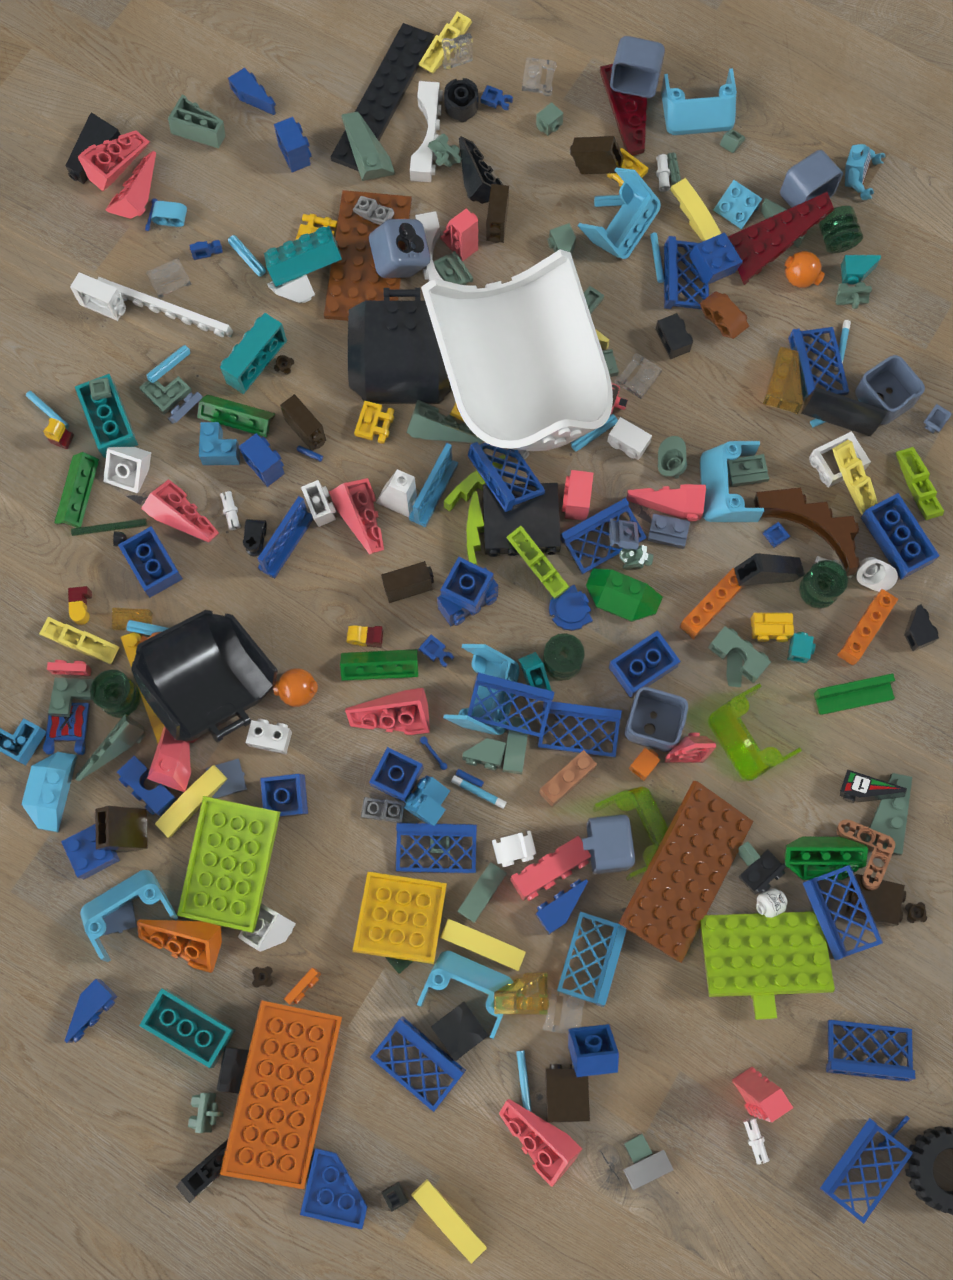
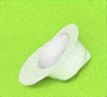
M868 557L859 561L860 566L857 568L856 578L860 584L878 592L881 589L889 590L895 585L898 573L894 567L874 557Z

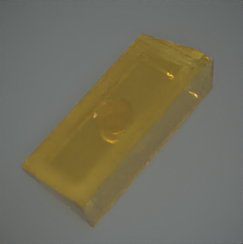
M112 608V629L127 630L129 620L152 624L153 613L149 609Z

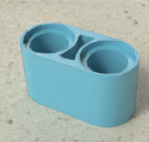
M156 201L151 220L158 225L182 227L185 223L187 207L176 202Z

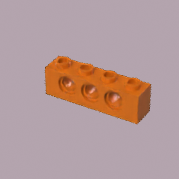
M734 568L682 621L680 628L693 640L744 587L739 586Z
M881 589L870 603L837 656L854 666L862 657L898 601V598Z

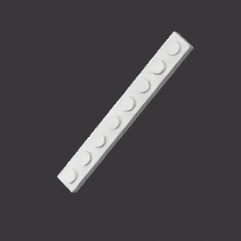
M98 277L99 281L117 288L123 301L131 300L135 305L139 307L147 306L155 313L161 311L171 319L177 317L185 324L191 325L193 323L198 325L197 327L201 330L208 331L209 329L214 331V334L220 337H224V335L231 337L233 333L231 327L225 323Z

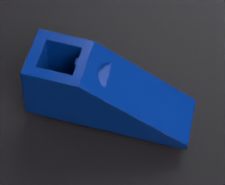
M243 68L228 77L230 88L240 101L272 115L276 114L274 108L276 104L273 98L267 96L264 87L257 83L252 72L249 73L246 68Z
M581 879L575 881L570 885L571 890L566 893L562 890L554 896L555 900L548 904L546 901L537 907L538 912L535 915L548 935L567 922L588 883L587 879L583 882Z
M95 979L80 994L65 1038L66 1043L78 1042L85 1034L83 1031L88 1026L92 1027L100 1019L99 1015L104 1010L108 1011L115 1004L114 1000L118 996L101 979Z

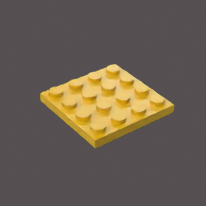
M367 872L353 952L434 964L447 883Z

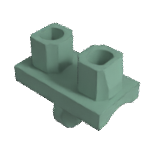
M441 134L434 141L429 142L428 147L435 153L434 155L437 157L435 162L438 166L444 164L451 167L455 163H460L462 158L459 156L460 149L456 145L449 146L447 144L449 139L445 134Z
M864 282L855 284V287H849L847 283H840L835 301L836 305L851 304L853 309H857L859 304L869 303L872 288L871 286H866Z
M641 545L638 546L637 550L622 548L619 557L625 563L623 569H641L644 565H652L654 554L646 552L647 546Z
M200 1093L199 1095L192 1096L191 1105L198 1108L197 1116H190L188 1127L195 1129V1133H211L212 1125H216L217 1117H223L224 1112L218 1111L219 1103L215 1102L216 1093Z

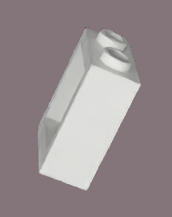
M79 272L70 286L81 306L117 321L126 310V305L118 289Z
M852 431L814 449L809 457L812 467L817 469L820 480L828 488L844 479L841 472L835 475L832 473L821 454L833 449L846 440H850L853 443L857 458L862 461L864 470L871 463Z

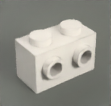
M620 417L609 433L607 442L613 448L624 451L628 457L639 460L650 444L652 435Z
M316 480L301 487L312 517L319 527L336 520L334 516L336 509L333 503L328 501L327 497L330 494L326 486L322 487L319 480Z
M264 719L251 720L246 744L253 748L287 754L292 731L288 728V725L283 723L272 725Z

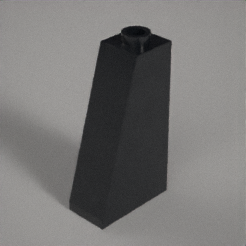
M92 112L65 165L69 172V177L74 181L78 180L82 184L88 180V177L78 156L91 145L95 144L97 146L103 144L106 140L117 139L121 135L117 128Z
M756 553L734 568L739 586L794 582L805 575L800 557Z

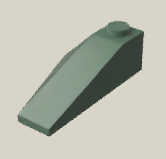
M359 112L342 114L341 117L361 180L365 181L395 175L389 155Z
M417 400L406 432L413 438L468 443L483 442L469 429L466 423L459 424L453 416H444L439 413L440 409Z
M125 714L76 774V780L80 781L131 748L135 742L139 744L145 736L143 733L145 731L144 727Z

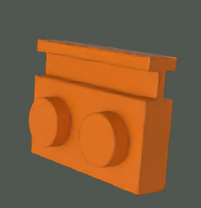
M311 968L284 1000L289 1005H297L305 997L304 993L318 983L321 973L317 969Z

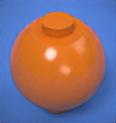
M800 251L793 256H789L784 264L786 266V278L793 286L799 288H806L812 284L818 286L825 275L821 271L819 258L808 251Z
M293 668L284 672L279 680H276V685L273 687L274 695L279 696L285 704L292 707H301L308 704L318 690L317 682L308 671L300 668Z

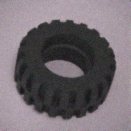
M938 1126L935 1129L925 1130L924 1135H918L914 1139L916 1141L915 1145L910 1144L908 1149L913 1154L907 1161L909 1169H905L906 1176L911 1179L908 1182L911 1189L916 1191L915 1195L920 1200L924 1201L931 1208L953 1215V1191L941 1189L933 1175V1164L938 1154L945 1149H953V1128Z

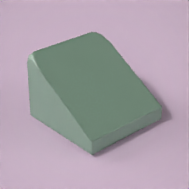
M731 129L724 134L720 145L734 153L746 138Z

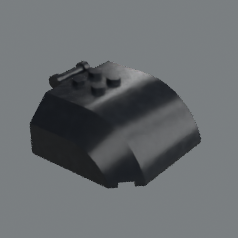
M384 288V301L365 300L349 309L348 382L349 388L359 394L363 401L376 404H416L417 400L427 404H440L444 397L452 391L426 302L421 301V288ZM390 297H415V301H390Z
M204 610L139 643L131 667L136 683L147 703L175 740L193 741L203 734L210 732L217 743L223 740L224 736L238 728L251 724V720L245 711L258 704L276 685L278 673L277 668L233 615L226 613L225 616L213 614V611ZM235 716L240 718L221 730L217 728V726Z

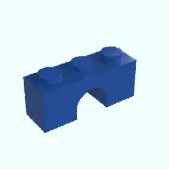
M133 756L117 771L121 776L118 780L126 788L130 786L134 790L132 794L137 800L141 801L143 799L147 804L145 808L152 815L156 813L161 817L177 798L162 784H159L152 790H146L144 782L150 770L136 756Z

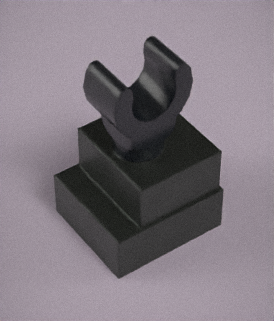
M400 1182L382 1191V1195L391 1212L409 1202Z

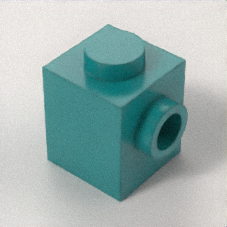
M805 632L794 633L790 639L787 660L807 663L811 659V654L813 655L815 652L816 644L813 643L814 637L808 636V633Z

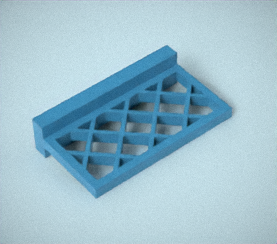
M446 443L409 516L410 521L423 527L427 526L458 467V462L452 459L451 444Z
M580 912L557 992L604 1007L627 929L620 924ZM582 918L591 920L594 928L584 932L581 927ZM604 925L613 927L611 936L604 939L599 928ZM596 930L601 941L591 946L586 935ZM584 937L589 947L578 952L575 942L577 939ZM603 943L607 952L605 956L598 959L593 948ZM574 949L576 954L572 956V952ZM591 950L595 961L585 965L581 954ZM578 956L583 967L573 972L569 963L571 959ZM598 963L601 973L599 976L592 978L587 968ZM585 969L590 981L580 985L574 974ZM572 976L577 987L571 991L562 988L564 980ZM597 979H599V980H598V984H597V986H596V984H595L594 981L597 980ZM592 983L596 990L594 998L585 996L582 987Z

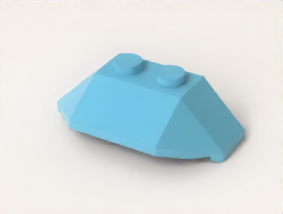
M56 752L31 766L21 805L38 829L59 832L78 755Z

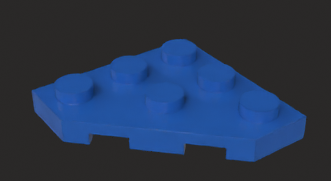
M315 1148L300 1215L363 1229L368 1205L337 1152Z

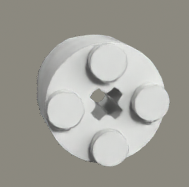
M530 830L526 831V836H523V833H518L500 838L501 842L496 843V839L492 840L498 864L502 863V866L506 867L513 865L514 860L521 859L522 862L534 859L533 855L537 853Z

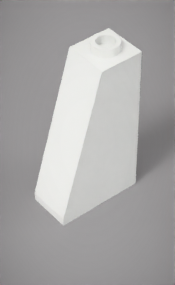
M397 469L385 484L376 503L409 517L417 499L415 477Z

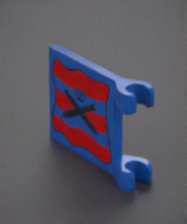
M72 703L70 717L48 716L46 739L43 745V751L46 754H54V741H76L74 751L78 755L85 754L89 703Z

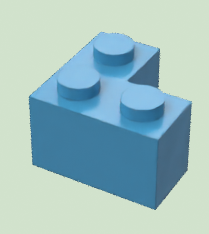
M219 422L200 423L199 458L202 464L240 465V449L237 439H223V430Z
M24 718L13 735L0 728V752L26 766L46 735V731Z
M426 775L418 782L416 791L408 796L404 808L420 821L435 826L446 810L441 804L450 793V790L433 777Z

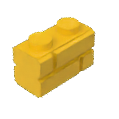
M753 613L751 616L752 639H757L758 642H767L769 639H777V642H787L794 634L793 613Z

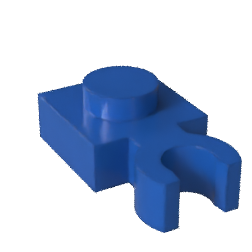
M489 85L486 86L480 99L482 104L497 108L500 105L504 110H509V104L505 102H513L511 95L503 96L502 90Z
M220 240L212 241L209 244L207 241L189 245L194 260L211 257L212 253L220 254L223 252Z
M430 635L419 647V651L433 662L438 658L440 664L445 668L448 664L443 661L444 658L454 659L452 653L444 652L446 646L433 635Z

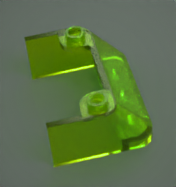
M760 683L729 700L715 710L708 718L710 728L738 774L745 781L757 779L794 758L802 751L801 748H798L783 757L775 747H767L760 750L740 717L748 712L750 705L747 698L757 693L762 687Z
M643 786L622 791L596 803L593 807L594 812L613 803H616L617 807L622 811H630L635 808L653 843L643 852V860L646 866L626 876L627 881L646 872L668 830V826L651 792Z

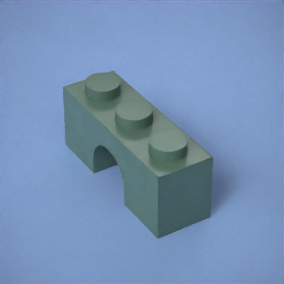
M724 626L708 647L721 659H724L731 652L739 653L744 660V664L739 672L753 684L771 663L765 653L758 652L748 640L741 639L734 629L727 628L726 626Z

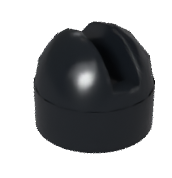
M114 531L113 546H118V544L127 540L123 532Z

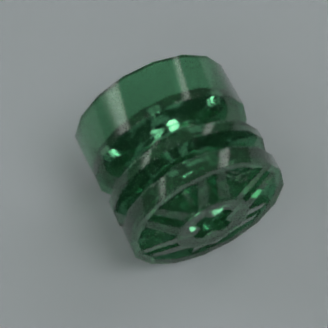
M836 207L834 211L818 223L828 252H845L862 241L863 234L860 225L857 223L858 220L853 207Z
M823 560L815 563L800 581L799 592L802 599L814 608L822 609L829 607L847 588L848 577L846 571L834 561Z
M567 633L551 637L546 643L543 655V664L547 674L560 681L570 680L580 672L585 656L584 646L578 638ZM561 652L567 654V658H564V656L561 655Z
M110 669L103 671L91 683V699L99 708L112 717L122 718L125 714L129 716L137 709L140 703L141 695L138 687L119 670Z

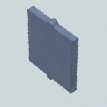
M239 758L215 765L227 777V780L213 795V798L218 799L247 790L244 779L245 773L242 772Z
M132 901L103 918L106 923L104 935L116 932L122 933L124 930L137 927Z

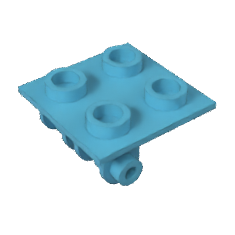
M733 180L713 211L742 229L753 212L757 211L760 207L759 204L762 198Z

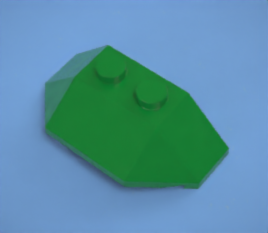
M593 568L586 583V588L596 608L631 622L656 615L663 598L648 584L612 569Z
M802 836L786 845L785 866L790 868L802 880H810L848 865L851 866L853 873H855L860 868L862 869L866 866L868 847L844 837ZM848 872L840 873L837 880L847 878L849 876Z

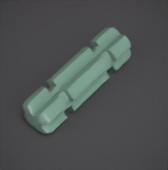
M673 152L667 154L672 185L681 181L678 161H676L677 156Z

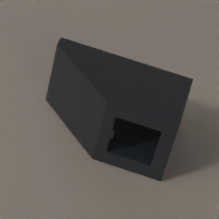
M922 604L912 611L904 633L912 651L933 644L939 639L938 630L932 625L929 620V613L923 608Z

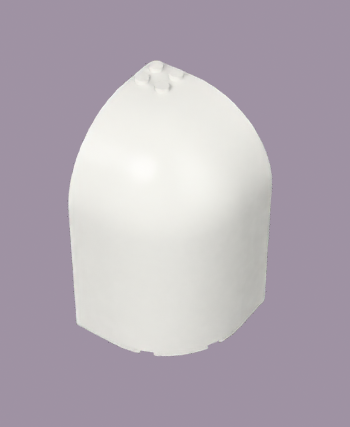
M560 249L528 270L511 277L512 281L504 284L498 281L486 284L485 288L477 289L476 285H460L434 278L423 285L421 289L458 410L469 429L481 440L500 448L546 451L564 446L603 426L607 422L613 404L610 374L570 252Z

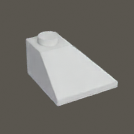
M306 274L275 287L273 281L267 284L275 294L299 303L308 302L315 295Z
M136 447L107 448L103 482L138 493L149 471L151 452Z
M261 903L254 933L241 931L238 938L261 952L286 942L296 923Z

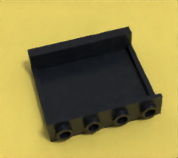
M541 483L545 489L544 494L514 505L512 510L507 512L504 511L489 487L483 485L485 555L492 557L500 556V554H508L509 556L519 555L506 537L520 526L524 528L539 549L546 555H555L560 552L558 483ZM514 484L522 488L525 487V484ZM527 485L526 489L531 491L537 490L535 486ZM512 490V494L515 498L521 497L523 494L521 492Z

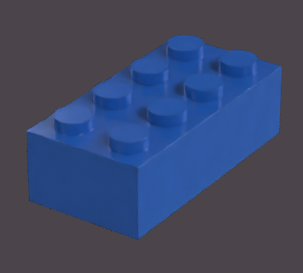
M899 493L866 509L860 517L891 566L896 569L900 580L932 564L940 556Z

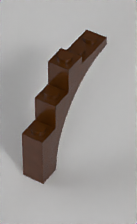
M801 487L756 492L754 499L755 508H764L761 517L786 519L814 531L836 552L846 576L855 574L860 566L859 558L855 555L856 546L854 539L859 533V525L855 522L854 516L832 518V509L828 507L827 501L806 504V495L802 493Z

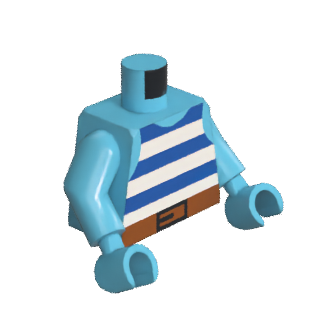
M865 144L852 145L846 162L845 186L852 187L856 192H860L862 200L872 199L871 195L874 194L872 188L864 189L863 184L871 159L874 165L883 164L884 162L881 161V158H885V154H875V151Z

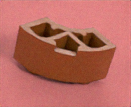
M715 291L699 303L705 318L713 322L724 337L734 339L750 327L747 322V315L740 311L725 293L722 294Z

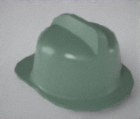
M670 436L662 441L659 446L658 471L661 475L678 479L687 468L686 444L682 438Z

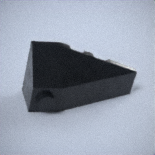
M460 136L459 145L462 158L463 181L467 197L473 202L487 203L490 199L491 184L503 185L499 178L495 179L492 175L493 169L483 161L484 156L474 142Z

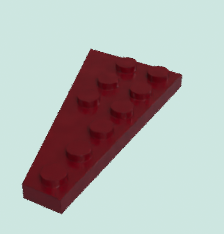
M613 64L600 66V74L625 150L632 156L642 154L645 151L647 98L614 91L610 87Z
M828 192L728 236L743 261L738 268L743 285L747 284L749 279L755 274H759L762 268L769 262L772 263L794 244L793 242L800 236L803 237L812 226L821 222L834 211Z

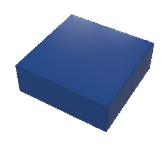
M777 522L763 532V535L773 548L790 537L780 522Z

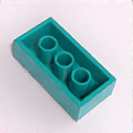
M330 226L320 227L316 232L303 234L299 239L287 241L282 246L270 248L264 253L266 267L275 287L342 260L338 244Z
M265 312L256 319L254 326L244 334L241 342L233 347L232 353L228 358H224L221 362L220 369L226 384L244 395L287 342L281 322Z
M110 374L93 380L108 378L112 397L93 400L89 381L75 386L97 448L103 458H106L107 448L135 447L139 445L117 387Z
M161 988L139 1025L208 1068L215 1067L224 1052V1048L227 1047L236 1031L234 1028L165 988Z

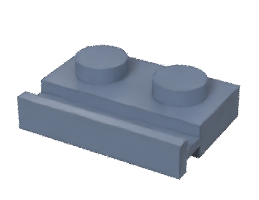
M199 392L189 393L183 399L185 402L181 406L177 405L170 411L172 415L167 419L172 424L179 421L203 398Z
M653 513L647 541L684 549L690 521Z
M610 518V546L618 544L619 547L624 549L637 550L639 546L637 522L624 520L615 522Z

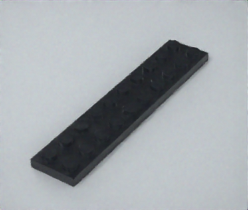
M405 23L400 27L355 112H359L378 141H380L419 68V62L434 39V34ZM345 130L331 155V161L359 171Z

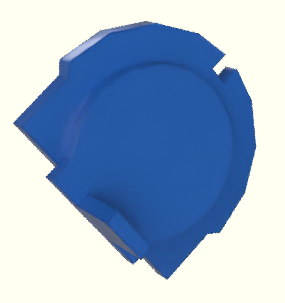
M575 585L570 586L558 598H551L549 613L550 616L554 615L555 618L552 620L560 628L574 631L582 629V626L593 622L589 614L591 612L588 605L589 600L585 593L577 591Z

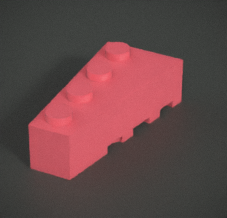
M577 836L557 848L554 853H549L538 860V863L525 867L519 875L518 873L512 875L510 881L523 901L525 899L531 901L539 895V890L543 888L545 890L550 889L556 885L554 881L561 877L564 880L573 874L571 870L577 866L581 869L588 865L591 854L588 850L583 849V842Z
M750 1067L732 1079L745 1100L746 1104L744 1107L750 1116L772 1123L793 1109V1106L779 1086L772 1081L770 1082L766 1076L760 1078L762 1074L759 1071L756 1072L754 1067Z

